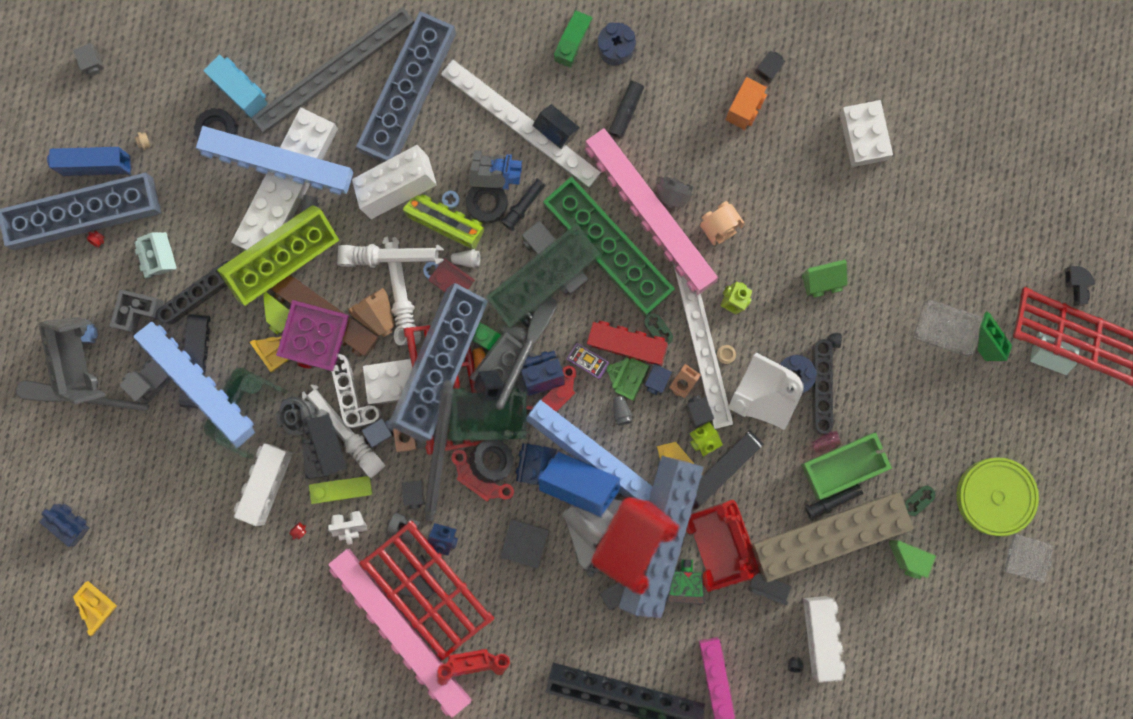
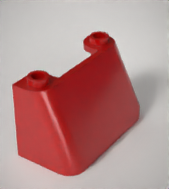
M626 498L617 509L592 556L591 562L598 570L632 592L643 595L649 584L648 577L643 575L660 542L666 543L674 540L680 526L651 501Z
M732 499L691 514L686 532L694 535L706 571L703 572L702 582L707 592L750 580L760 572L750 545L751 541L735 500Z

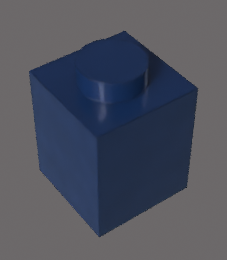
M654 364L644 385L647 387L646 391L656 396L658 393L662 394L672 372Z

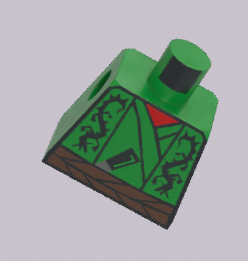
M681 559V570H675L670 591L666 599L667 602L705 604L702 574L700 571H693L692 559Z

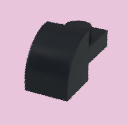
M1080 266L1065 268V287H1073L1074 306L1088 304L1090 292L1087 290V287L1095 285L1093 276L1088 270Z

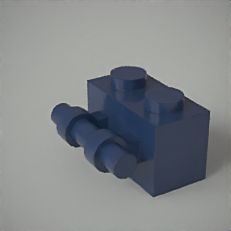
M555 351L541 352V355L531 358L528 356L522 367L526 369L521 370V375L528 396L565 385L564 373L558 358L554 359L556 358Z
M522 443L521 451L519 450L518 455L520 456L519 466L515 472L517 474L516 481L539 485L538 476L541 471L547 468L549 460L555 457L557 449Z
M64 503L54 504L50 510L45 509L41 513L43 518L39 523L68 547L76 546L90 529L86 525L87 521L81 516L76 517L72 514L73 510Z

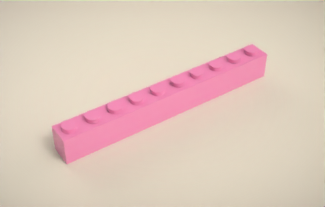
M602 129L587 139L585 148L587 155L596 160L597 168L601 173L605 172L608 176L609 184L613 188L616 187L618 189L619 197L623 202L627 201L630 205L631 213L635 217L638 216L640 218L643 229L652 234V240L656 246L662 247L665 251L663 253L669 262L672 261L678 275L680 277L684 276L687 280L688 288L699 295L715 284L718 279L717 275L608 132Z
M346 549L328 564L331 567L329 571L336 579L340 578L343 582L342 587L348 594L352 593L355 597L354 602L360 609H365L368 613L366 617L372 624H377L380 628L378 631L384 639L388 638L392 643L390 645L396 654L400 653L404 658L403 663L409 670L413 669L417 674L415 677L418 682L428 687V694L433 700L437 699L440 702V708L443 713L453 718L472 699L454 677L445 686L437 683L436 673L442 662L391 599L386 597L387 594L370 574L362 569L358 564L360 561L350 549Z

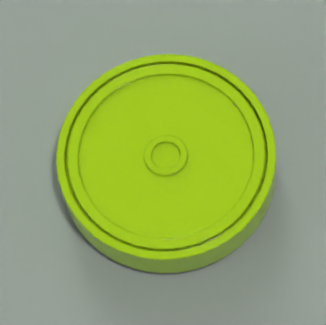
M987 458L974 463L963 473L957 486L956 499L962 517L972 528L987 535L1008 536L1021 531L1032 521L1038 508L1039 493L1033 476L1024 466L1007 458Z

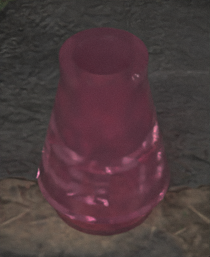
M836 430L824 434L813 441L812 444L815 451L819 452L837 449L838 446L842 445V442Z

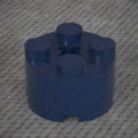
M608 23L598 36V53L602 60L612 66L628 62L633 57L636 38L634 31L623 23Z
M792 355L779 363V365L792 372H798L797 376L803 383L802 393L808 391L813 386L817 371L808 358L801 355Z

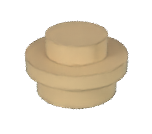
M138 132V137H135L137 146L146 151V148H150L146 133L141 134V132Z
M723 345L717 351V358L723 364H730L736 358V351L730 345Z

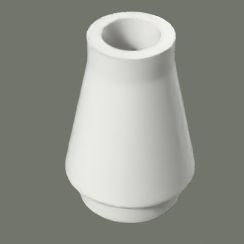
M474 249L452 253L451 262L452 264L475 268V266L480 265V253Z

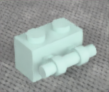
M149 233L137 238V241L134 242L136 247L135 254L139 257L141 264L139 266L140 271L143 272L145 279L151 278L152 275H161L177 269L167 233Z
M1041 332L1037 333V338L1051 344L1055 343V338ZM1061 341V348L1079 355L1080 348ZM1035 345L1032 347L1030 362L1067 375L1077 365V362L1060 355H1054L1048 350Z

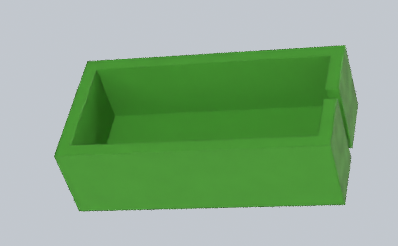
M876 432L801 464L817 500H821L892 469L885 452L876 453L877 450L883 449Z

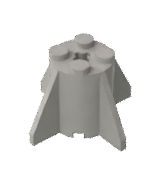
M613 500L602 517H598L573 505L563 512L579 563L584 569H587L592 563V556L622 501Z

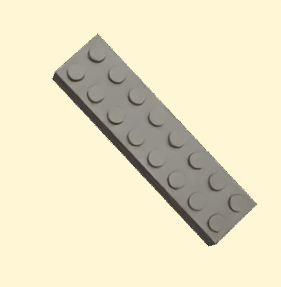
M894 492L759 540L750 545L763 581L769 582L911 531L914 528L901 493Z

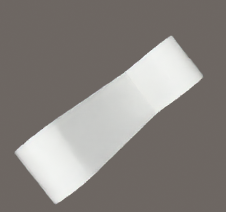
M338 354L336 363H339V359L344 361L341 366L342 370L347 371V373H342L341 368L335 364L332 375L344 424L350 428H358L377 422L381 419V411L374 406L360 408L350 361L346 356ZM344 377L349 379L346 387L340 385V381ZM351 395L353 403L346 406L344 400L347 396ZM370 410L376 411V417L373 420H369L367 417V413ZM355 414L357 416V422L351 425L349 423V417L350 415Z

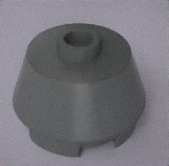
M661 176L659 183H657V198L666 207L672 209L675 206L683 208L692 197L694 186L690 184L684 185V183L677 179Z
M290 397L281 403L279 411L276 412V420L279 427H283L288 432L287 434L301 435L304 433L302 425L305 424L303 418L314 413L315 409L307 400Z

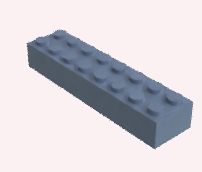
M421 11L419 12L356 147L360 153L380 162H385L401 153L454 40L456 31L453 25Z
M142 173L0 209V227L5 247L18 250L161 214L153 177L148 173Z
M456 283L446 289L388 426L421 442L431 439L437 425L441 389L443 388L444 381H451L454 384L488 300Z
M661 456L649 501L676 522L680 528L674 540L666 543L660 542L643 575L649 579L647 590L642 595L636 594L624 587L619 605L620 609L638 616L662 617L704 467L687 461Z

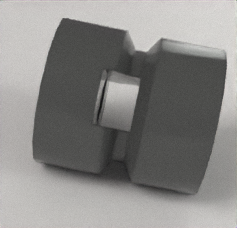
M395 512L389 523L386 536L391 538L399 531L401 525L404 526L411 520L419 530L421 522L412 518L406 520L404 515ZM408 530L399 536L403 543L412 545L415 540Z

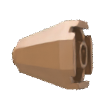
M384 288L377 290L348 309L353 318L376 336L382 335L385 337L393 332L391 328L395 324L388 295Z

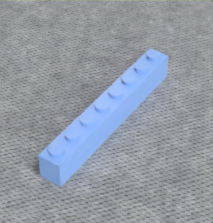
M202 126L196 148L204 157H219V160L230 164L233 161L238 163V166L249 169V166L254 167L257 172L267 174V172L275 173L274 176L280 179L289 177L293 179V182L304 185V182L310 183L311 187L322 190L324 187L330 189L329 192L336 195H341V193L347 194L354 173L349 167Z
M150 322L133 337L137 343L236 448L255 433L252 428L253 422L247 416L243 418L239 414L241 412L239 407L234 402L230 404L227 401L228 396L222 390L218 391L214 387L216 384L209 376L205 378L202 375L204 371L197 363L193 365L190 362L191 357L184 350L180 352L177 342L172 337L168 339L165 336L167 332L161 325L156 326L153 322Z
M539 400L524 420L575 459L619 477V493L626 498L649 501L653 488L652 485L544 402Z

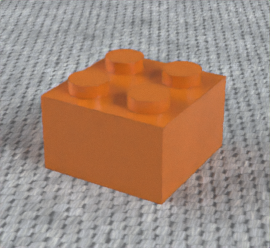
M746 77L725 120L743 130L747 126L751 127L759 112L757 110L761 109L767 97V94L764 93L767 87Z

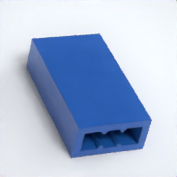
M120 147L49 149V155L47 156L49 168L62 176L131 174V156Z
M558 452L554 458L549 460L547 468L541 471L538 476L539 491L598 517L603 516L620 491L619 477L561 452Z

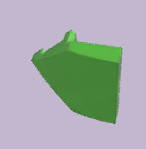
M629 358L608 365L607 372L615 392L634 401L650 366Z

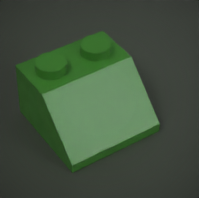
M846 259L808 268L802 274L807 296L813 295V298L824 296V292L831 291L832 294L842 292L843 288L848 285Z
M889 541L900 569L905 570V575L921 579V577L928 578L936 555L900 541Z

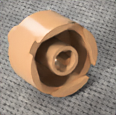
M726 201L719 205L718 210L712 213L710 211L703 215L700 227L711 243L716 245V241L720 244L737 233L735 229L737 227L742 229L745 223L733 205Z

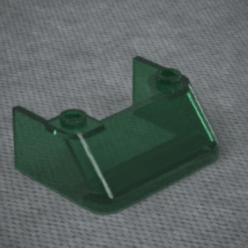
M245 368L233 370L222 390L228 396L227 401L230 404L234 402L237 406L244 392L255 394L261 390L263 384L286 394L288 392L287 389ZM207 419L204 425V432L209 438L245 458L253 459V454L239 447L236 448L210 419Z

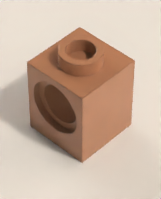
M685 364L669 388L672 389L675 395L686 398L701 374ZM680 380H685L688 385L681 384Z
M393 429L396 452L418 449L415 438L410 436V440L403 443L401 441L403 432Z

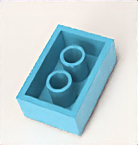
M219 54L203 70L251 119L268 104L265 100L267 96L255 83H252L247 75L239 70L228 57L224 59Z

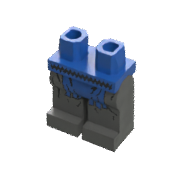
M474 150L470 169V186L500 188L503 186V189L508 190L509 184L519 185L522 161L512 160V155L506 154V157L504 155H496L495 157L483 156L482 151Z

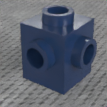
M434 523L428 542L437 553L449 556L451 549H455L458 538L455 537L457 529Z

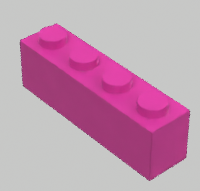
M715 637L699 640L713 718L735 719L720 639Z

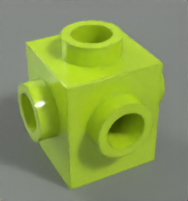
M741 282L728 285L723 291L724 297L720 306L737 315L749 306L752 290Z
M710 422L689 433L692 441H690L691 446L695 452L699 450L703 457L723 445L717 431Z

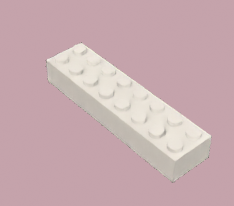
M300 108L280 148L323 160L338 128L335 123ZM267 172L231 242L237 247L247 250L291 220L310 183L298 184L293 182L292 178L280 179L274 176L275 173Z

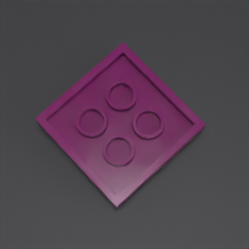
M292 300L276 356L334 371L349 315Z

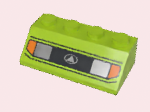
M424 194L411 198L403 208L407 218L470 249H476L485 231L481 222L475 219L470 221L459 211L453 213L448 210V206L440 202L435 204L431 202L432 199Z

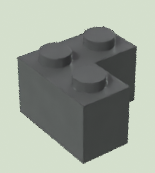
M120 289L110 327L136 334L140 315L158 319L157 310L163 305L164 301Z
M153 359L147 361L142 366L143 370L140 373L133 371L126 374L122 379L123 382L119 385L136 402L148 404L171 380Z

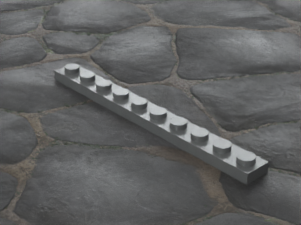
M404 7L400 8L259 111L252 119L265 134L414 25V20Z

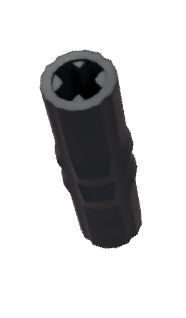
M636 81L629 82L608 131V134L623 139L644 90L642 84Z

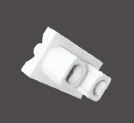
M360 511L351 512V521L344 522L343 515H333L331 525H328L332 536H339L340 541L346 540L347 544L350 545L353 543L352 538L359 537L358 532L367 531V525Z

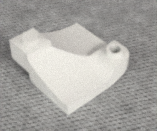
M756 353L734 393L728 409L743 417L757 418L785 430L803 392V383L789 369Z

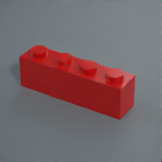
M605 321L593 322L587 341L589 347L662 367L668 348V343L664 342V338L654 336V338L646 337L647 334L641 331H635V333L628 332V328L623 326H617V328L610 327V323Z

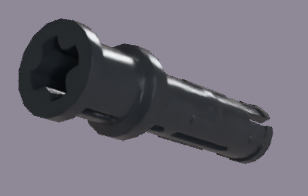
M536 178L535 182L516 206H511L510 212L500 222L510 231H514L515 225L520 219L525 217V211L546 185Z
M855 484L827 499L823 498L814 504L805 505L804 508L809 519L814 521L816 517L824 513L829 514L832 508L863 495V491L858 490L861 486Z

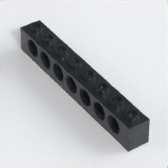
M554 662L552 664L545 693L640 719L704 718L705 703Z

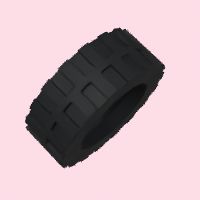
M220 108L204 110L205 112L200 113L199 117L195 120L194 135L197 137V140L199 139L202 126L208 127L214 121L222 122L226 133L238 136L236 121L227 111H223Z
M472 186L467 192L466 208L473 219L482 224H493V222H498L501 217L503 218L508 205L504 189L501 187ZM483 194H491L496 199L495 208L489 212H484L478 207V199Z
M494 438L491 440L486 439L477 444L473 451L470 452L469 467L473 472L472 474L478 480H482L484 483H495L506 478L511 473L514 466V456H512L511 449L503 441ZM494 452L498 455L500 465L496 470H489L484 466L483 456L485 453Z

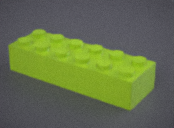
M312 205L227 262L217 271L237 301L245 306L338 242L339 239L322 210Z

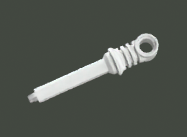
M385 237L383 239L385 249H399L397 238L394 237L392 238L393 242H389L388 237ZM388 262L395 301L391 312L396 317L395 324L398 326L394 331V340L398 345H408L403 329L406 327H416L413 320L414 315H412L415 307L407 298L401 262ZM420 331L413 332L416 345L421 339Z
M370 244L366 247L339 245L337 265L342 267L369 265L371 268L376 267L380 262H435V264L439 265L443 259H438V251H444V249L439 245H436V248L380 249L375 244Z
M310 385L314 390L308 395L303 391L302 398L304 400L307 398L317 411L323 409L330 413L335 432L344 442L345 452L353 455V458L356 459V462H359L360 467L370 478L374 477L386 465L369 448L364 436L354 434L344 424L341 417L317 391L319 387Z

